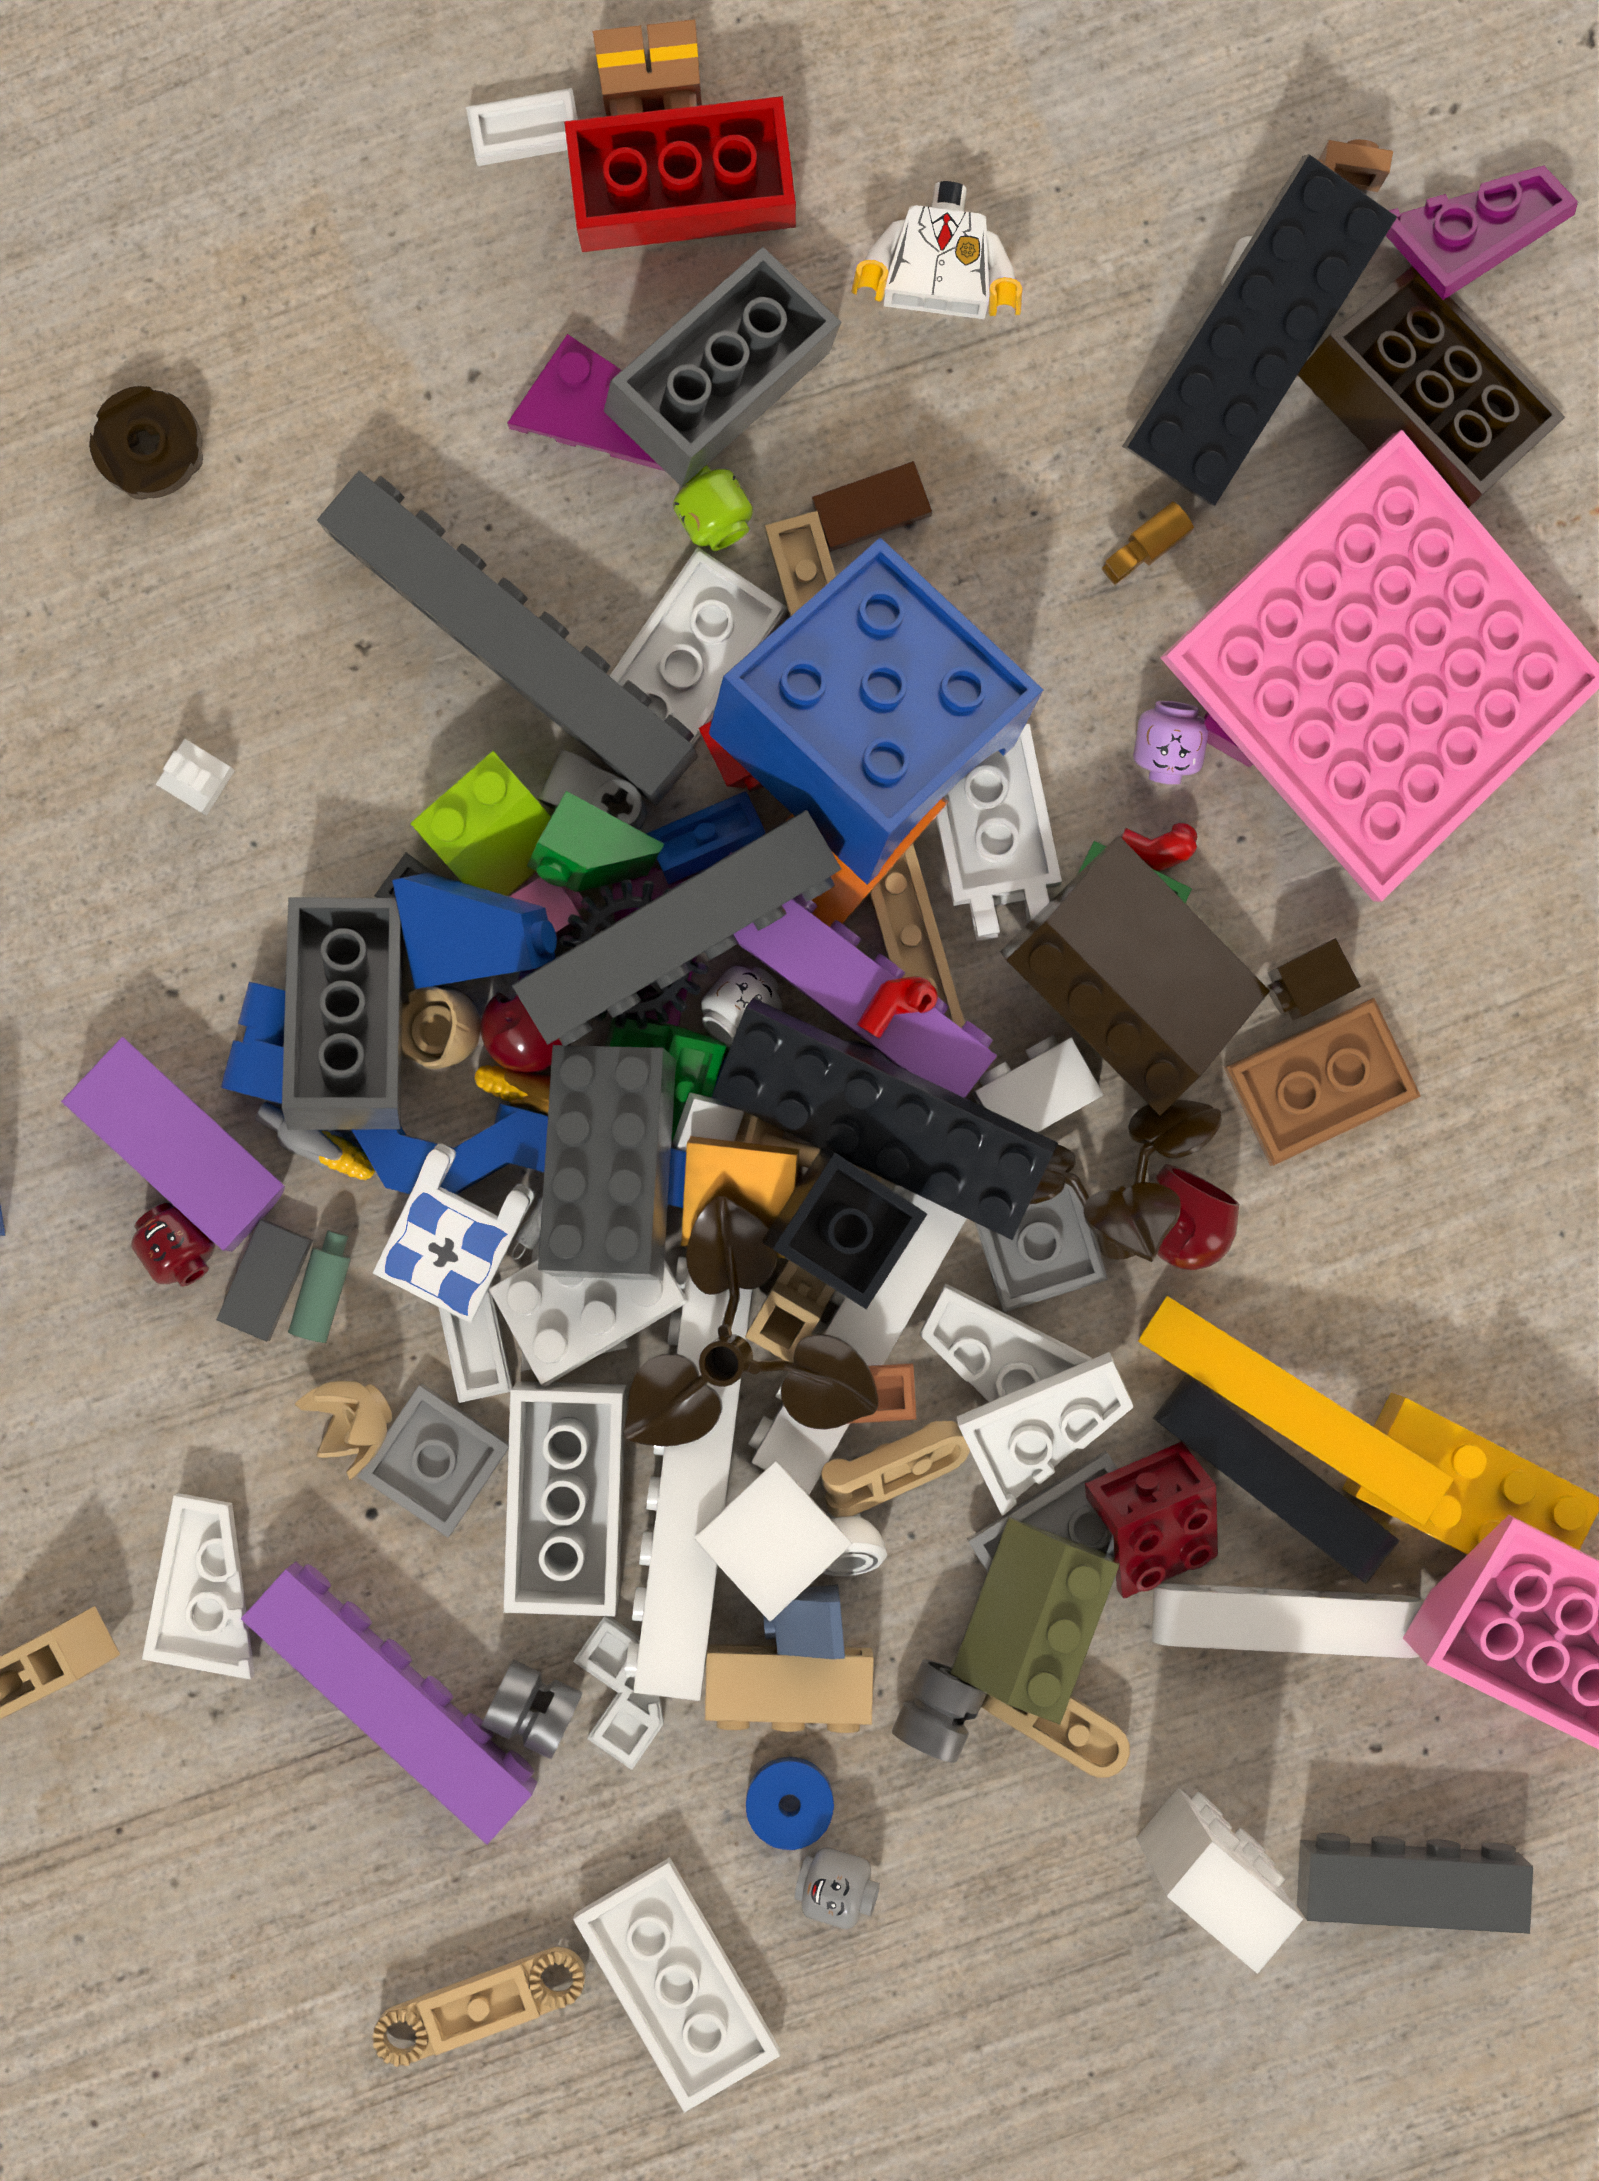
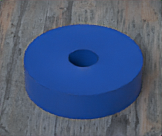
M798 1757L774 1759L763 1765L750 1781L746 1794L747 1818L754 1833L772 1847L782 1850L805 1848L821 1838L832 1820L834 1801L830 1782L822 1770L808 1760ZM785 1795H794L799 1799L800 1806L795 1811H785L779 1804L781 1798Z

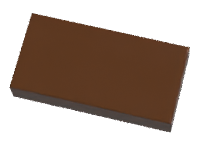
M914 461L812 497V503L815 511H818L830 552L932 515V509Z

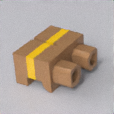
M695 19L647 25L651 73H647L641 25L592 31L606 116L702 105Z

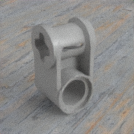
M561 750L537 800L556 810L563 795L568 791L613 816L608 808L610 803L620 804L624 797H626V801L632 811L629 815L620 813L616 818L640 830L645 824L647 811L646 805L636 787L574 753Z

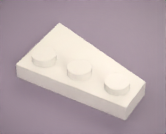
M1110 1352L961 1414L957 1416V1421L963 1437L1003 1516L1017 1504V1497L1037 1482L1041 1485L1055 1473L1054 1467L1075 1449H1084L1134 1406Z
M178 1493L173 1496L142 1659L251 1680L255 1673L249 1627L241 1620L246 1613V1604L233 1505L229 1502Z

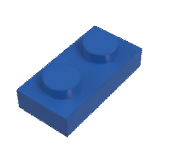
M744 791L646 834L664 843L657 860L669 885L715 864L728 856L730 852H735L765 834V830L747 791Z

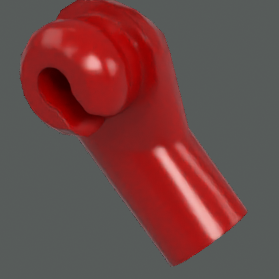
M1177 823L1172 826V831L1152 840L1128 828L1124 829L1121 838L1151 869L1163 871L1188 861L1196 851L1198 836L1196 830L1189 824Z
M918 976L887 980L880 985L856 1025L880 1039L894 1015L914 1012L926 1013L932 1010L938 1000L936 988L927 979Z

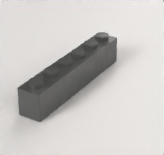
M807 810L802 811L516 981L512 987L547 1045L559 1038L565 1047L592 1031L593 1029L588 1020L603 1011L608 1010L613 1018L639 1003L641 999L637 991L655 980L662 989L690 972L685 963L702 952H705L710 960L735 946L738 941L734 933L753 923L759 931L787 914L782 905L796 896L802 894L805 901L808 902L835 886L831 876L842 869Z

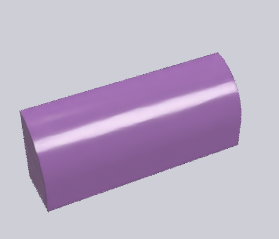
M124 1037L118 1040L61 1101L223 1251L233 1252L254 1230L259 1220L264 1219L285 1190V1186Z

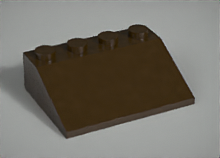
M1413 266L1329 334L1309 357L1298 374L1312 392L1323 401L1371 453L1375 452L1393 433L1403 430L1468 509L1565 418L1450 296L1443 300Z
M1119 835L1000 951L1005 960L1159 1115L1169 1108L1201 1077L1270 992L1249 968Z

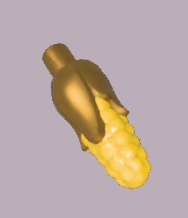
M490 1065L481 1066L477 1069L475 1073L476 1084L485 1092L501 1097L504 1101H509L510 1106L548 1116L551 1076L536 1075L532 1072H516L507 1068L502 1069L500 1066L492 1067Z

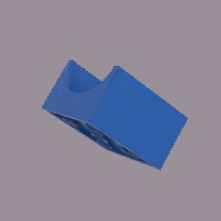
M879 538L723 676L709 735L794 816L807 810L830 850L864 883L869 884L879 874L885 862L910 831L962 778L996 751H999L1004 756L1015 746L1044 689L882 538Z

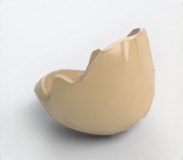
M444 985L418 988L408 994L410 1001L402 1004V1055L428 1069H441L460 1063L473 1052L479 1042L481 1019L470 996L453 986Z

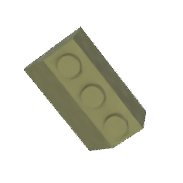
M1008 1516L952 1666L951 1674L1007 1705L1061 1724L1118 1571L1119 1563L1110 1554Z

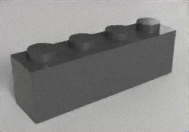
M1319 1833L1317 1834L1316 1841L1300 1840L1297 1907L1307 1921L1530 1934L1533 1865L1519 1852H1516L1514 1846L1504 1843L1486 1842L1482 1844L1481 1850L1460 1849L1461 1845L1459 1843L1443 1839L1427 1840L1426 1847L1405 1846L1404 1840L1389 1836L1372 1837L1371 1844L1350 1843V1838L1341 1834Z

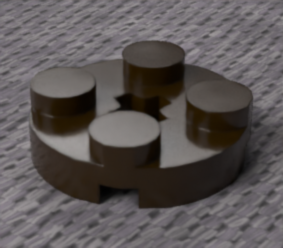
M147 386L129 387L109 397L96 414L98 421L94 426L93 435L90 433L89 441L92 459L99 472L114 487L127 493L134 499H154L174 493L183 487L203 464V454L201 451L202 435L198 422L188 407L178 397L169 392L167 394ZM143 430H146L151 436L159 434L160 441L155 445L156 450L149 455H146L143 451L134 453L133 447L139 444L137 434Z

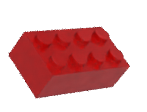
M783 96L564 121L576 227L582 252L796 228V201Z

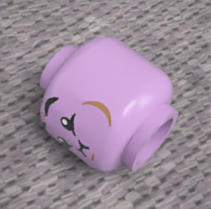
M1157 701L1155 709L1147 710L1140 716L1133 758L1139 766L1150 770V780L1164 784H1181L1182 775L1195 774L1201 770L1207 746L1208 730L1204 724L1205 719L1198 715V707L1180 702Z

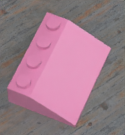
M1508 1515L1429 1592L1403 1639L1427 1665L1599 1749V1560Z

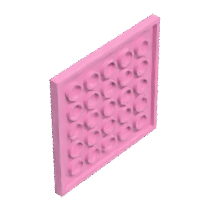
M1403 430L1393 433L1160 657L1373 902H1382L1599 689L1598 662Z

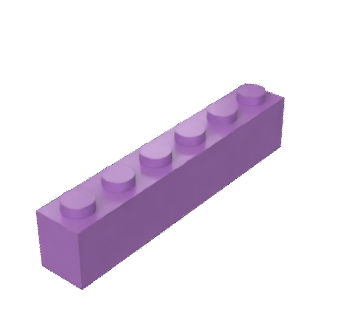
M802 894L783 904L782 906L787 914L769 926L758 931L755 925L751 923L734 933L741 947L873 1048L880 1050L898 1067L964 1098L967 1096L997 1057L995 1053L988 1049L993 1039L969 1021H966L962 1028L944 1015L949 1006L939 997L935 1007L926 1013L914 1012L894 1015L880 1039L856 1025L880 985L887 980L902 978L905 972L880 953L874 961L856 948L861 938L837 920L830 927L812 914L817 905L812 900L806 902Z
M294 1562L282 1572L243 1615L241 1620L488 1845L533 1795L538 1782L531 1777L534 1774L531 1765L517 1752L510 1750L506 1754L491 1740L494 1736L493 1732L481 1726L483 1720L473 1713L465 1716L450 1703L453 1699L452 1694L439 1680L432 1676L424 1679L409 1665L412 1662L411 1656L401 1645L390 1638L384 1642L368 1627L372 1622L358 1606L349 1601L343 1605L328 1591L331 1587L330 1582L320 1571L309 1564L302 1567L297 1562Z

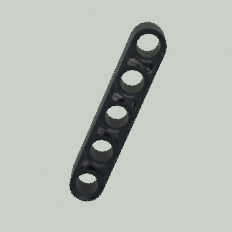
M1185 1375L1154 1415V1420L1365 1584L1368 1583L1400 1541L1188 1375Z

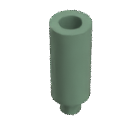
M327 1230L322 1249H312L288 1333L307 1340L327 1343L351 1261L350 1257L343 1255L348 1240L347 1235Z

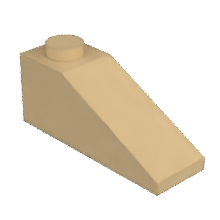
M95 1606L0 1656V1719L81 1679L120 1655Z

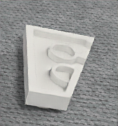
M946 1283L920 1331V1336L966 1382L969 1381L989 1403L1092 1359V1357Z

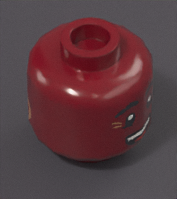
M172 1203L160 1204L137 1220L134 1225L137 1231L132 1238L131 1247L156 1283L172 1284L178 1282L181 1287H185L196 1282L208 1272L209 1267L206 1262L211 1258L215 1250V1243L174 1207Z

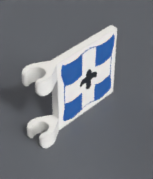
M439 1143L428 1153L416 1184L373 1274L471 1323L535 1197V1192L522 1184L515 1185L508 1194L499 1216H496L440 1187L456 1157V1151Z

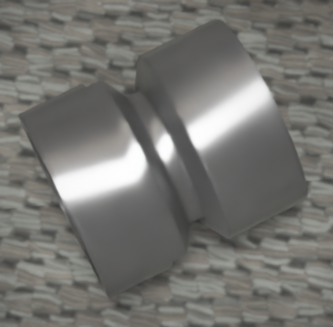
M513 1659L481 1726L507 1739L519 1734L523 1737L524 1747L552 1759L583 1692L558 1680H554L546 1685L542 1683L541 1672ZM532 1706L536 1708L538 1712L533 1713L529 1711V1709Z
M923 1659L911 1685L915 1699L914 1701L903 1703L892 1728V1734L907 1745L927 1755L955 1763L969 1735L964 1723L966 1720L976 1719L987 1693L952 1675L951 1667L936 1661Z

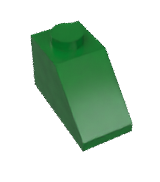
M566 791L538 840L527 867L537 871L538 875L551 885L565 886L574 892L622 882L623 880L647 876L664 843Z

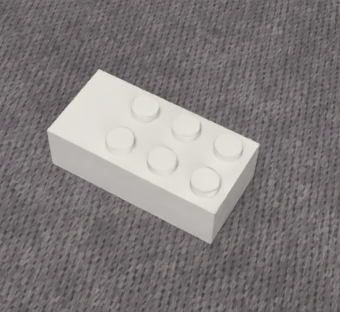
M517 1381L510 1390L503 1613L616 1615L620 1603L625 1453L623 1430L626 1422L627 1385L553 1382L543 1386L539 1382Z
M1178 1787L1136 1839L1166 1896L1258 1974L1301 1923L1303 1918L1282 1889L1281 1885L1286 1879L1274 1868L1276 1864L1264 1853L1266 1850L1242 1828H1239L1234 1834L1231 1831L1232 1826L1222 1817L1223 1813L1201 1793L1197 1792L1191 1799Z

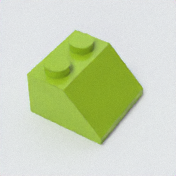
M492 751L410 824L463 883L510 896L537 872L527 867V864L551 816L499 756Z

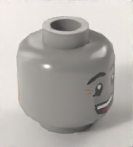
M822 1848L816 1853L814 1858L810 1856L805 1857L796 1884L795 1899L802 1901V1911L807 1918L842 1929H850L857 1924L861 1914L872 1915L880 1883L870 1880L871 1865L867 1859L832 1848Z

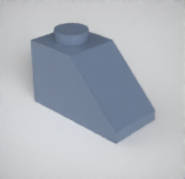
M838 1584L807 1587L771 1622L763 1615L765 1639H776L778 1655L845 1659Z

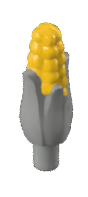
M265 1102L260 1107L255 1120L277 1132L278 1143L285 1150L310 1159L322 1169L328 1166L330 1169L347 1174L349 1177L368 1180L374 1175L375 1169L365 1152H361L358 1147L343 1138L344 1133L337 1130H288L282 1110L268 1102Z

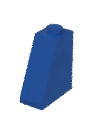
M423 873L392 880L415 989L531 970L555 959L554 951L557 938L555 929L547 918L545 907L432 873Z

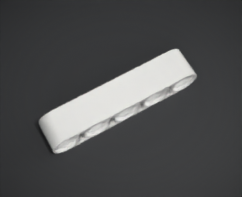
M1163 1583L1154 1588L1152 1642L1176 1647L1417 1658L1420 1656L1403 1637L1421 1608L1423 1599L1395 1594Z

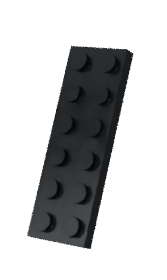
M1310 154L1302 156L1122 447L1207 504L1215 506L1390 230L1397 216Z
M752 998L744 1010L712 1095L819 1148L835 1152L848 1162L1013 1240L1058 1145V1142L755 998Z

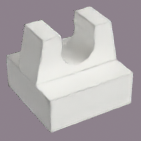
M184 738L178 750L172 753L165 764L164 772L156 785L207 816L235 770Z

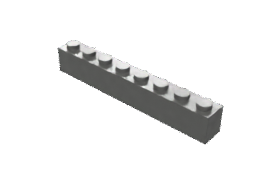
M359 470L317 519V522L325 532L617 775L636 787L637 791L657 806L698 757L694 746L690 743L694 734L672 715L669 714L663 721L648 708L653 701L634 683L627 680L621 686L606 673L611 666L590 647L585 646L579 652L565 640L569 634L568 630L550 614L544 611L539 618L524 606L528 598L514 584L504 577L497 584L483 573L482 570L487 564L463 543L457 549L449 545L441 538L446 532L445 529L430 515L420 509L414 516L400 503L405 497L382 476H379L373 482Z

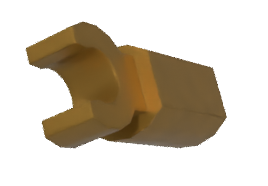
M1172 501L1131 533L1128 538L1129 544L1110 556L1105 561L1106 565L1101 568L1115 586L1143 562L1148 566L1188 536L1194 529L1191 520L1184 510Z

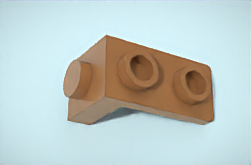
M1355 139L1347 143L1328 140L1320 158L1317 160L1356 188L1378 192L1390 173L1393 151L1379 149L1376 143L1369 140Z

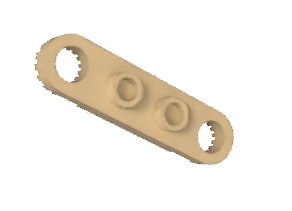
M552 1947L397 2004L387 2009L380 2016L372 2036L373 2047L376 2049L378 2057L384 2059L385 2063L394 2064L393 2066L399 2067V2065L409 2066L410 2063L426 2057L439 2055L539 2018L540 2015L559 2008H566L567 2005L574 2003L582 1993L586 1979L584 1963L574 1951L564 1947ZM557 1963L558 1965L564 1964V1967H568L569 1971L572 1972V1985L563 1991L549 1989L542 1979V1972L548 1965ZM401 2021L404 2023L406 2021L409 2026L410 2024L413 2026V2030H416V2043L405 2049L393 2046L387 2038V2028L393 2022Z

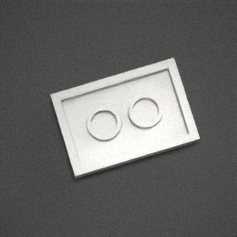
M665 1259L663 1281L555 1277L539 1271L537 1260L489 1289L540 1385L543 1386L553 1383L688 1303Z

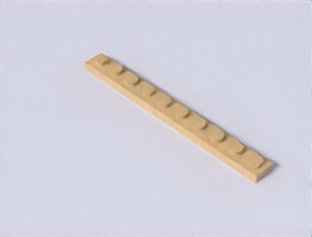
M818 511L765 525L766 536L790 617L836 577ZM912 844L870 892V898L888 959L905 972L902 978L918 976L927 979L936 988L938 997L949 1006L944 1015L962 1028L965 1024L915 848Z

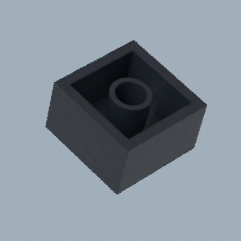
M821 1148L761 1242L867 1310L924 1221L927 1213L835 1152Z

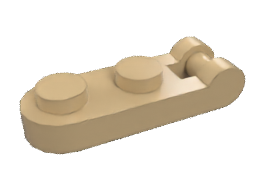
M954 1421L931 1422L913 1434L893 1443L882 1444L872 1452L850 1462L844 1459H834L827 1462L822 1468L821 1476L824 1489L827 1491L825 1498L829 1513L836 1518L854 1516L959 1467L966 1460L970 1449L958 1424Z
M986 1694L981 1706L982 1708L1089 1775L1097 1778H1109L1118 1774L1128 1762L1130 1744L1123 1730L1115 1722L1073 1696L1070 1697L1061 1724H1057L1007 1705Z

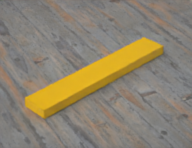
M1166 1296L1137 1341L1423 1526L1426 1525L1455 1480L1447 1473L1169 1296Z

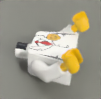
M941 181L934 186L932 207L910 206L906 219L892 222L870 248L866 259L856 267L851 293L857 295L859 288L870 287L876 291L875 301L881 302L884 297L885 307L985 319L988 302V313L990 316H996L997 307L1000 305L1012 306L1015 309V315H1020L1023 288L1021 283L1015 279L1013 266L998 235L987 231L986 216L979 213L964 212L966 187L957 182Z

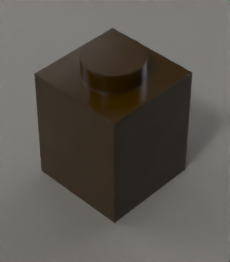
M1336 938L1267 972L1272 980V983L1268 984L1267 988L1270 990L1269 995L1274 1005L1281 1014L1288 1012L1292 1020L1304 1017L1361 987Z

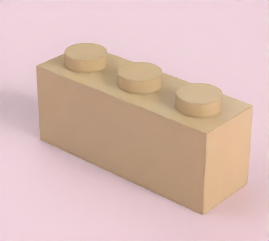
M708 1644L705 1721H717L716 1727L724 1730H745L750 1727V1722H772V1729L785 1732L802 1731L805 1729V1723L827 1724V1730L836 1733L860 1731V1725H872L874 1661L872 1648L844 1647L845 1659H823L778 1655L777 1645Z

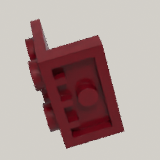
M1182 1441L1085 1483L1086 1499L1113 1535L1114 1557L1119 1563L1116 1573V1586L1123 1598H1128L1141 1591H1150L1161 1582L1188 1570L1199 1569L1218 1556L1216 1484Z

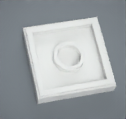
M777 1460L693 1538L769 1622L853 1544Z

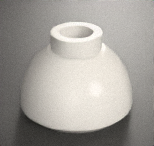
M828 1511V1517L853 1544L823 1574L853 1576L867 1573L879 1567L887 1557L885 1543L879 1531L870 1522L861 1518L860 1513L854 1516L836 1518Z

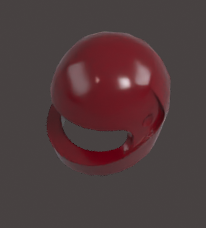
M538 968L520 971L518 980L530 974L531 972L537 970ZM497 992L484 1009L481 1018V1037L487 1052L498 1064L516 1072L541 1071L552 1064L553 1045H562L558 1038L547 1045L518 995L510 1001L505 995Z
M1165 1164L1156 1175V1179L1159 1184L1177 1193L1180 1198L1181 1213L1177 1223L1163 1240L1157 1255L1166 1263L1180 1269L1198 1270L1210 1267L1219 1262L1231 1248L1237 1234L1240 1204L1232 1196L1199 1176L1182 1168Z

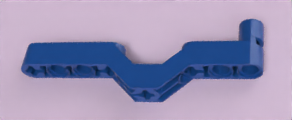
M253 982L248 983L238 1024L247 1026L243 1042L233 1040L221 1088L282 1104L285 1021L284 990ZM499 1103L494 1125L458 1146L450 1147L456 1151V1157L440 1187L457 1195L510 1163L544 1172L548 1116ZM402 1126L401 1129L352 1130L385 1188L411 1194L428 1153L438 1144L408 1136ZM671 1148L668 1204L683 1208L686 1152Z

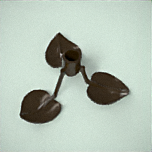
M1176 1100L1161 1115L1149 1104L1140 1108L1131 1117L1128 1125L1131 1139L1144 1144L1139 1151L1134 1185L1128 1188L1118 1186L1116 1190L1101 1191L1089 1197L1079 1177L1074 1173H1070L1076 1164L1075 1154L1066 1147L1057 1145L1030 1204H1038L1056 1197L1062 1192L1065 1184L1074 1189L1083 1205L1085 1221L1097 1233L1100 1252L1105 1257L1123 1260L1136 1255L1152 1262L1163 1240L1178 1221L1181 1213V1203L1179 1196L1172 1189L1161 1184L1145 1182L1149 1158L1155 1150L1164 1157L1174 1159L1197 1152L1211 1141L1218 1131L1222 1121L1221 1111L1218 1108L1214 1109L1208 1104L1188 1100Z
M726 1196L714 1198L700 1213L691 1231L686 1251L689 1275L701 1292L715 1295L729 1289L728 1304L722 1325L718 1328L719 1337L707 1345L700 1354L699 1369L701 1375H699L693 1361L679 1354H661L643 1364L636 1373L630 1388L628 1413L623 1430V1437L626 1440L643 1445L667 1447L687 1444L702 1438L717 1424L723 1409L721 1397L707 1383L709 1382L718 1387L730 1386L747 1372L754 1375L759 1372L773 1371L790 1373L784 1379L781 1386L783 1405L795 1421L809 1428L822 1430L838 1428L856 1419L872 1415L878 1409L877 1387L868 1365L851 1345L840 1338L824 1334L810 1335L803 1338L797 1344L794 1352V1363L785 1360L758 1362L753 1360V1351L749 1343L741 1336L732 1334L731 1329L740 1300L739 1288L756 1289L766 1283L776 1267L778 1252L761 1242L769 1230L765 1223Z

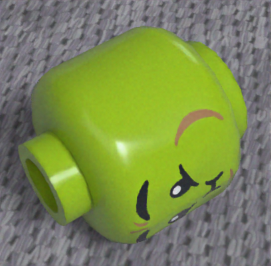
M706 465L683 486L673 501V509L689 538L700 547L710 546L713 551L724 549L739 541L750 530L747 523L753 515V506L736 476L728 469H715L711 471L708 465Z

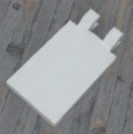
M1026 724L1015 746L1006 755L1003 756L999 751H996L971 770L944 796L949 803L936 816L953 906L970 903L976 942L998 938L997 933H1000L994 906L1024 901L1028 924L1050 902L1047 888L1060 886L1062 882L1030 725Z

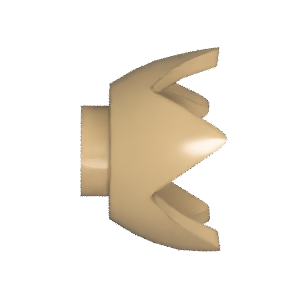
M333 1381L322 1384L312 1389L295 1403V1406L303 1411H320L333 1414L318 1448L317 1457L328 1458L357 1454L354 1463L346 1471L349 1480L353 1479L378 1453L387 1436L386 1424L392 1420L390 1407L383 1394L372 1384L364 1387L356 1381Z

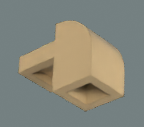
M788 1260L753 1320L745 1338L781 1359L794 1363V1352L797 1344L803 1338L812 1334L835 1289Z

